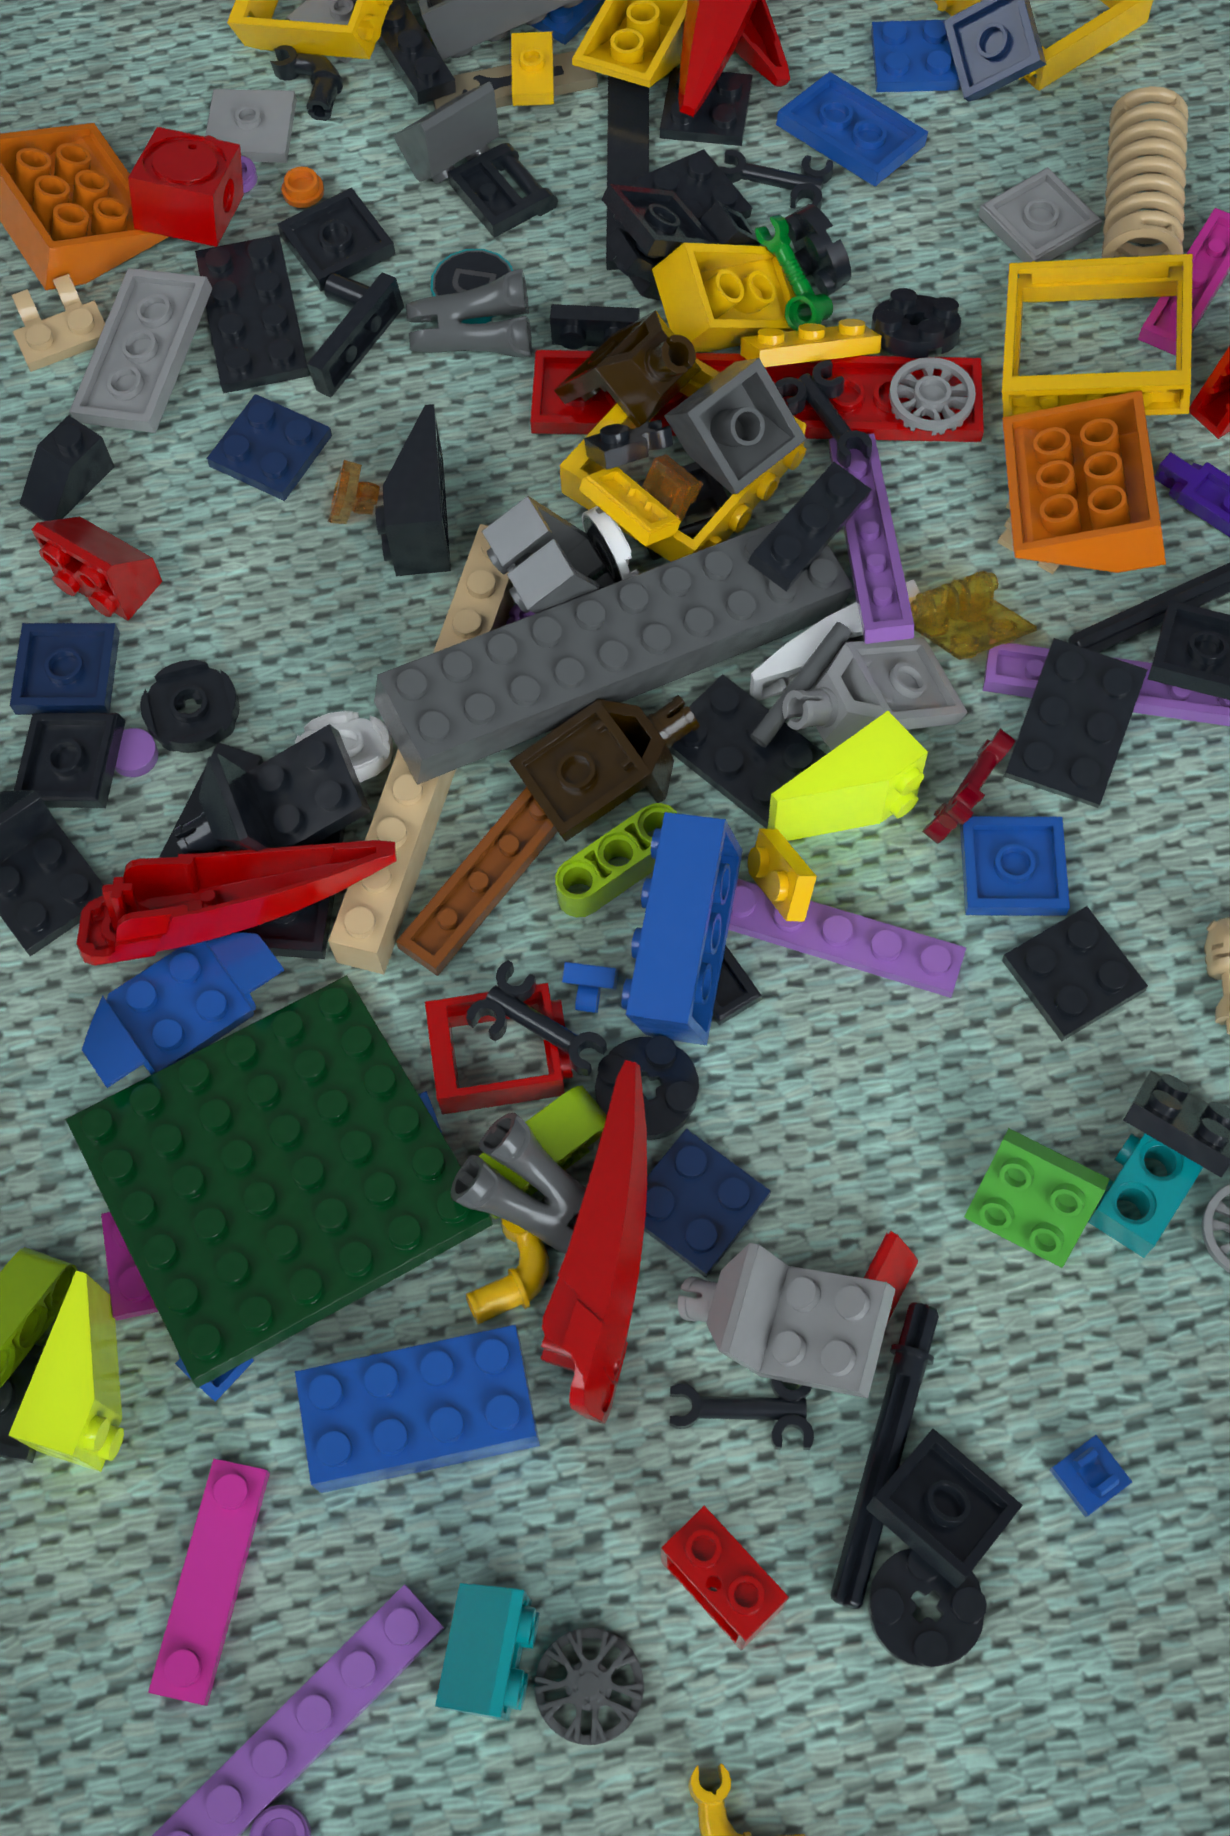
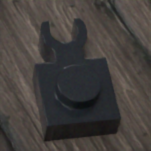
M653 420L635 429H631L624 424H612L603 427L599 434L584 438L587 457L606 470L649 457V450L664 449L673 445L671 426L662 428V420Z

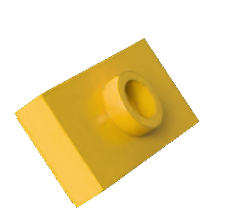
M552 32L511 33L513 106L554 104Z
M620 468L603 469L586 475L582 479L579 491L645 547L677 533L681 520Z

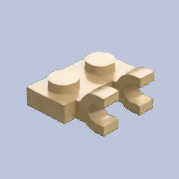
M69 274L53 279L65 312L41 320L28 289L11 295L25 325L14 330L13 333L30 372L96 348L105 326L95 300L82 305Z

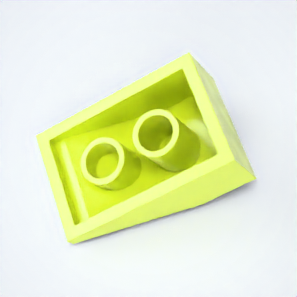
M886 711L773 792L770 799L768 829H778L785 839L790 841L880 824L892 814L896 818H901L911 811L919 800L917 796L920 783L924 779L923 771L928 751L889 711Z
M76 1271L13 1422L9 1436L40 1453L101 1472L105 1461H112L118 1454L124 1437V1429L119 1427L122 1420L116 1324L112 1314L110 1294L89 1275Z

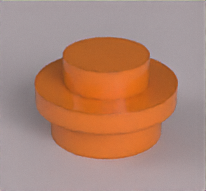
M301 166L295 167L286 173L281 190L284 200L289 205L297 208H307L317 204L324 195L323 181L313 169Z

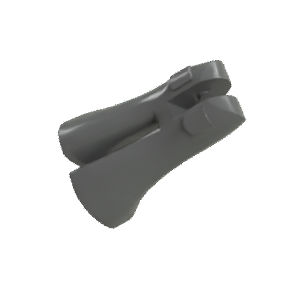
M522 269L510 271L502 277L474 289L422 298L406 304L407 321L415 323L438 321L439 327L410 332V351L424 353L484 351L512 357H532L531 325L527 316L482 324L461 323L465 319L529 314L528 293Z
M516 1113L505 1114L487 1130L479 1142V1148L535 1187L544 1195V1198L539 1201L506 1179L482 1158L472 1155L464 1162L453 1181L451 1188L452 1200L471 1210L489 1213L505 1219L528 1231L554 1249L566 1254L574 1230L571 1224L568 1227L567 1225L575 1213H577L575 1217H578L586 1187L569 1175L552 1159L522 1118Z

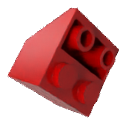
M80 516L37 522L31 529L41 547L39 550L40 556L50 565L54 573L52 577L54 583L68 595L75 596L79 592L88 597L90 604L106 617H111L115 613L129 621L162 582L152 557Z

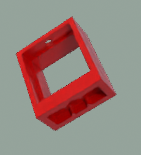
M548 983L536 984L533 995L523 1002L565 1027L561 999H550ZM489 992L425 1002L436 1096L442 1115L559 1097L565 1093L563 1079L573 1078L569 1054L544 1039L548 1075L460 1088L452 1027L468 1025L466 1019L468 1009L475 1002L486 999ZM487 1015L481 1017L478 1023L496 1021L493 1016Z
M705 1505L661 1547V1563L741 1651L783 1609L789 1599V1596ZM709 1588H714L717 1591H711Z

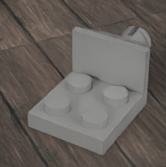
M925 637L865 644V641L845 642L811 689L788 692L782 706L784 719L802 717L800 719H791L788 722L790 728L800 730L816 726L821 738L831 750L838 747L886 711H889L906 730L955 725L968 713Z
M749 1243L721 1270L718 1283L693 1276L688 1277L683 1282L681 1289L686 1292L697 1293V1299L679 1295L678 1311L680 1316L688 1321L706 1322L719 1352L760 1377L868 1399L895 1293V1288L887 1282L788 1266L761 1245Z

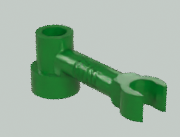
M781 215L772 216L770 221L775 228L774 238L770 235L766 226L755 228V234L759 243L766 246L769 252L775 255L796 295L786 304L785 319L788 325L795 331L802 324H821L822 321L830 318L833 313L832 300L825 294L815 295L790 247L791 240L788 236L789 226L787 221Z

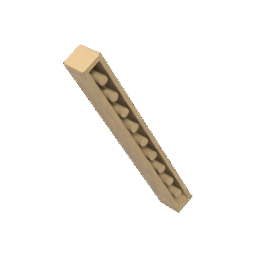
M479 525L433 653L505 626L510 617L509 611L515 601L509 590L514 586L507 576L509 572L505 575L502 574L487 555V550L491 546L482 531L488 525ZM399 749L397 750L365 841L381 840L395 842L397 861L347 888L328 940L337 963L385 974L456 769L417 785Z

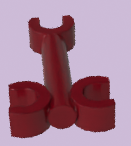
M1001 728L996 732L991 741L987 739L976 754L978 756L977 760L949 803H943L934 812L936 817L922 832L938 844L958 824L962 825L967 822L974 813L971 811L972 808L985 796L980 789L994 767L1005 757L1016 740Z

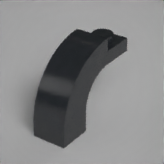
M716 201L699 220L718 244L761 245L743 215L719 201ZM617 227L606 239L616 255L614 263L621 272L630 278L642 297L661 300L652 268L666 257L651 258L639 251L636 246L637 242L629 232Z

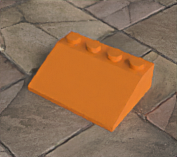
M95 123L0 133V222L45 290L56 289L53 279L67 274L70 275L74 286L87 284L169 237L134 229L128 182L130 173Z
M1142 390L1002 418L1015 558L1115 573L1166 565Z

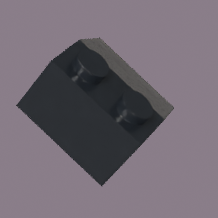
M429 404L423 407L382 486L383 505L375 506L378 535H381L384 561H393L396 576L451 571L444 460L434 404Z

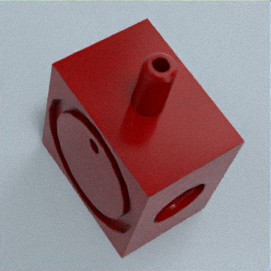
M157 127L128 176L134 229L217 247L244 196L240 144L218 140L210 135L204 137Z

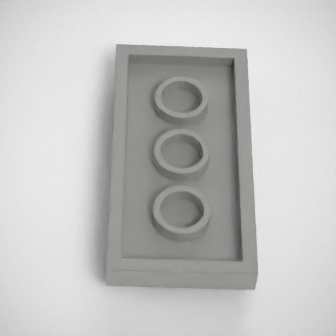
M128 268L69 413L74 419L84 424L156 433L212 291V286L207 277Z

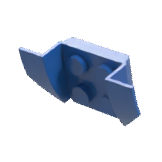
M235 932L223 937L179 947L110 992L107 1000L102 995L89 1026L82 1051L107 1088L143 1064L152 1075L211 1045L253 1017V1011L256 1010L257 1006L250 993L283 972L284 968L261 937L255 933Z

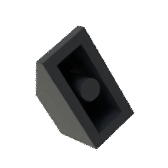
M68 415L37 445L20 505L43 521L63 519L115 467L102 436Z

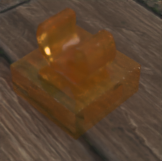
M665 454L654 458L642 488L676 515L679 520L683 521L690 503L696 501L703 483Z
M347 460L343 461L334 487L328 522L347 524L351 511L357 514H373L374 505L378 501L380 487L371 482H359L361 464Z

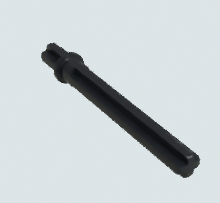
M1230 562L1076 632L1068 638V642L1100 653L1161 625L1169 600L1200 607L1229 594Z
M912 1302L908 1306L899 1343L892 1344L890 1352L894 1355L889 1373L890 1376L830 1594L831 1599L835 1603L848 1608L859 1609L863 1604L884 1525L866 1507L899 1468L926 1366L932 1365L934 1362V1357L929 1352L939 1316L937 1309L927 1304Z

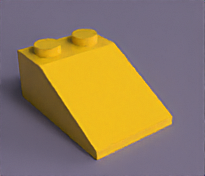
M605 0L572 57V65L650 88L681 63L683 30L688 0Z
M683 243L652 268L669 328L675 335H682L689 339L694 346L695 352H713L740 346L741 337L758 335V330L764 328H777L784 332L795 331L788 325L785 319V307L788 301L796 295L788 278H786V274H784V270H782V266H780L775 255L770 253L766 246Z

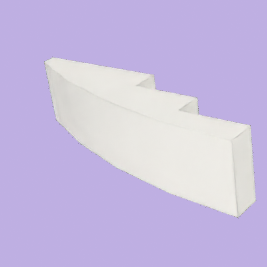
M913 579L906 582L912 616L916 618L921 593ZM857 602L825 617L787 642L751 673L750 696L757 701H761L782 694L836 622L844 624L851 630L852 635L846 642L864 641Z

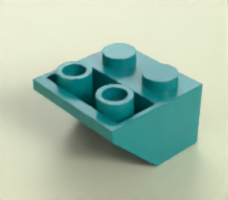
M466 1583L459 1584L435 1704L436 1707L508 1722L511 1709L522 1711L528 1683V1673H524V1670L519 1669L523 1647L534 1648L540 1613L536 1612V1608L531 1607L532 1600L525 1590Z

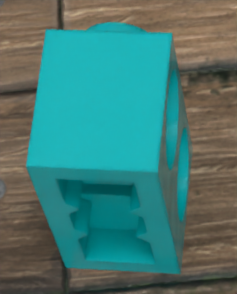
M1131 1133L1114 1159L1123 1167L1114 1181L1109 1180L1106 1190L1088 1223L1145 1258L1158 1242L1203 1167L1145 1133L1141 1139ZM1153 1158L1160 1161L1166 1168L1167 1176L1159 1177L1150 1173L1145 1166L1144 1159ZM1127 1200L1135 1204L1140 1211L1141 1219L1131 1220L1124 1217L1118 1210L1117 1201Z

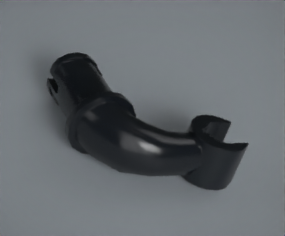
M288 45L275 48L274 51L278 61H270L275 76L284 81L296 79L299 75L311 76L312 90L306 106L309 109L308 114L315 120H329L336 95L343 89V80L338 70L327 57L318 54H297L295 48Z

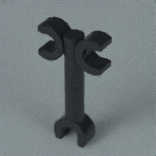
M726 150L724 163L736 167H719L732 183L743 179L792 190L790 193V208L793 209L796 208L797 202L802 198L811 199L813 201L812 204L821 209L823 184L827 183L833 175L832 160H827L826 166L822 170H813L811 168V156L806 155L802 160L801 174L747 163L745 156L737 150Z
M831 360L819 362L813 368L812 375L806 373L798 379L786 377L778 380L775 386L782 398L793 396L786 400V405L792 415L801 413L806 406V400L837 441L836 456L840 465L845 468L850 466V449L860 450L866 459L871 457L872 440L869 435L862 431H852L829 400L830 398L840 396L844 392V378L842 376L826 380L832 376L833 363Z
M509 960L502 963L496 973L497 985L491 988L486 999L475 1002L468 1009L466 1016L468 1025L474 1028L481 1017L493 1016L496 1021L488 1032L490 1039L496 1042L506 1032L507 1016L569 1054L570 1065L574 1071L580 1075L589 1076L592 1072L591 1064L582 1059L579 1054L583 1049L592 1048L604 1055L607 1051V1044L603 1037L594 1032H584L577 1035L524 1003L523 1001L530 998L535 992V976L529 974L521 985L512 986L507 981L514 972L513 963Z
M771 1379L772 1390L778 1398L699 1396V1393L693 1387L687 1384H676L670 1387V1397L687 1398L692 1405V1409L685 1416H670V1426L676 1429H686L693 1426L698 1419L778 1420L771 1433V1442L774 1449L781 1450L783 1431L794 1427L800 1430L803 1435V1450H810L814 1441V1431L811 1424L806 1420V1397L809 1395L812 1387L802 1385L797 1390H788L784 1387L782 1381Z

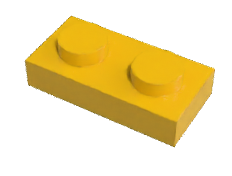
M759 828L755 847H752L748 854V873L786 921L805 922L817 876L778 829Z

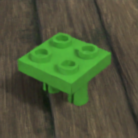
M1008 1128L964 1218L1063 1268L1103 1196L1110 1179Z

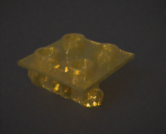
M983 570L964 577V580L956 579L951 584L945 583L937 588L918 593L915 600L910 604L914 630L958 660L972 658L988 649L1001 644L1011 643L1017 638L1037 631V626L993 599L994 591L998 589V579L994 573H987Z

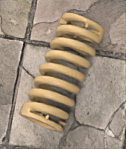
M1155 86L1138 88L1122 96L1111 110L1102 258L1184 254L1182 242L1184 239L1183 223L1185 213L1183 207L1186 200L1184 188L1186 186L1185 170L1187 167L1186 151L1188 146L1186 136L1188 133L1187 122L1189 113L1188 106L1183 97L1173 90ZM1146 102H1160V103H1148V104L1140 105V104L1146 103ZM1140 209H1158V210H1143V211H1141ZM1127 241L1140 244H1156L1160 242L1163 243L1155 246L1142 247L1130 244Z

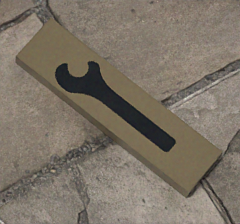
M576 51L553 55L554 96L598 87L596 72L572 65V57ZM507 64L453 75L456 93L433 100L436 110L460 94L490 81L494 88L496 108L513 105L512 66Z

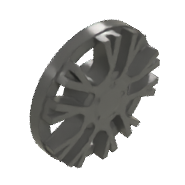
M597 1628L577 1629L558 1638L545 1651L536 1671L535 1698L541 1716L556 1734L576 1744H602L622 1734L636 1718L644 1694L642 1669L632 1649L618 1636ZM595 1638L602 1640L600 1653L596 1659L587 1660L583 1655L582 1639ZM569 1643H571L581 1661L573 1668L561 1650ZM615 1646L622 1653L607 1670L600 1663L611 1648ZM552 1659L566 1667L568 1674L565 1680L556 1682L545 1679L547 1668ZM630 1664L635 1684L625 1686L614 1684L612 1681L614 1671ZM566 1687L568 1697L546 1703L544 1692ZM612 1690L633 1698L630 1709L609 1700ZM565 1704H573L576 1707V1717L569 1729L563 1727L553 1717ZM604 1706L613 1708L621 1719L615 1727L606 1732L603 1731L598 1719L599 1710ZM582 1710L592 1711L591 1735L581 1734Z

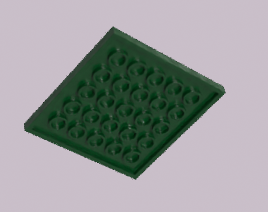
M347 975L65 1119L196 1388L201 1387L493 1225L489 1213L471 1210L452 1200V1184L461 1165Z

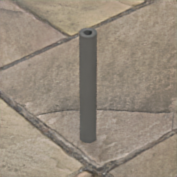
M836 622L750 735L758 745L766 748L787 719H784L782 711L786 694L792 690H810L852 635L851 630L847 626Z

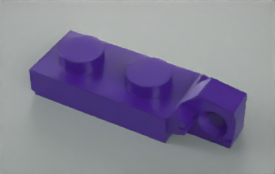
M1170 452L1159 464L1154 476L1155 480L1170 489L1169 496L1177 500L1178 504L1230 537V476L1208 462L1203 466L1196 463L1190 465Z

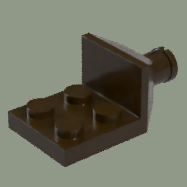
M655 310L612 334L554 391L564 404L579 397L586 402L600 390L603 392L608 391L638 428L649 422L701 368L695 362L696 353L690 340L682 335H675Z
M679 695L648 716L637 705L597 699L509 761L565 842L644 787L656 803L666 799L674 764L669 748L674 746V743L700 727L697 719L689 707L684 706L685 702Z

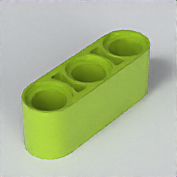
M663 803L650 804L565 861L558 868L555 875L557 900L561 910L567 915L576 918L586 917L652 873L655 859L651 857L652 837L648 833L656 828H662L665 812L677 813L676 810ZM614 857H625L630 860L623 866H613L608 863ZM575 884H584L590 887L583 894H573L567 891Z
M579 1085L571 1088L526 1121V1124L530 1127L544 1150L561 1168L566 1170L588 1154L590 1151L587 1147L601 1138L607 1115L584 1086ZM484 1152L479 1155L480 1158L496 1169L501 1175L529 1195L538 1191L518 1174ZM490 1214V1215L492 1216V1218H494V1219H499V1218H500V1217H497V1216H495V1215Z
M24 1247L1 1270L0 1388L57 1317L74 1274L78 1271L76 1265Z

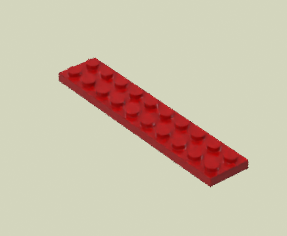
M536 350L530 420L532 434L588 435L617 404L608 391L603 392L600 390L586 402L579 397L567 404H564L554 391L594 351ZM696 353L698 360L720 373L734 362L747 360L740 353ZM853 356L829 359L833 363L832 376L826 380H832L839 376L844 378V392L840 396L830 398L829 400L852 431H862L866 434L874 433L876 440L982 442L984 420L981 358L935 357L949 360L963 368L971 377L976 392L973 409L963 421L962 426H957L954 431L951 428L947 429L942 435L939 433L932 435V431L918 428L913 432L910 430V427H904V421L902 419L897 420L895 414H892L889 391L893 376L903 365L919 358ZM825 360L765 367L775 384L778 380L786 377L798 379L806 373L812 375L813 368L819 362ZM934 368L933 375L941 377L942 370ZM922 369L911 372L917 380L924 377ZM955 376L948 381L950 386L962 383ZM679 391L651 421L662 420V428L669 426L664 415L687 399L688 396ZM785 396V397H783L785 403H786V400H787V399H789L790 397H793V396ZM899 398L901 403L911 401L908 398ZM806 400L804 410L799 414L793 415L806 424V439L834 438ZM917 408L913 409L910 413L913 414ZM949 408L955 414L961 411L957 408ZM939 413L941 420L944 419L942 413ZM929 416L922 417L923 419L932 420ZM671 428L672 436H676V434Z

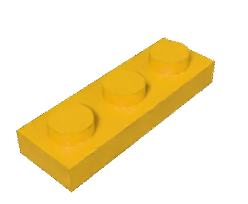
M843 319L839 321L838 326L832 327L807 323L799 325L797 331L784 332L777 328H764L758 330V335L741 337L740 355L747 360L760 358L764 367L878 354L881 350L882 335L865 326V322L859 319Z

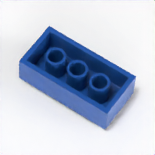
M665 812L662 828L654 830L651 841V857L655 859L652 878L647 877L645 879L641 893L642 908L646 909L643 927L635 929L631 946L632 957L636 959L633 978L625 980L621 998L622 1008L626 1009L625 1015L646 1036L655 1037L661 1035L673 1041L707 1046L743 852L726 819Z
M516 1324L295 1371L310 1482L320 1493L540 1446L521 1341Z

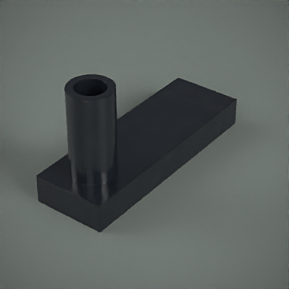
M382 272L371 286L338 273H333L328 277L324 289L325 296L352 309L307 363L316 391L331 398L403 310L404 304L395 277Z

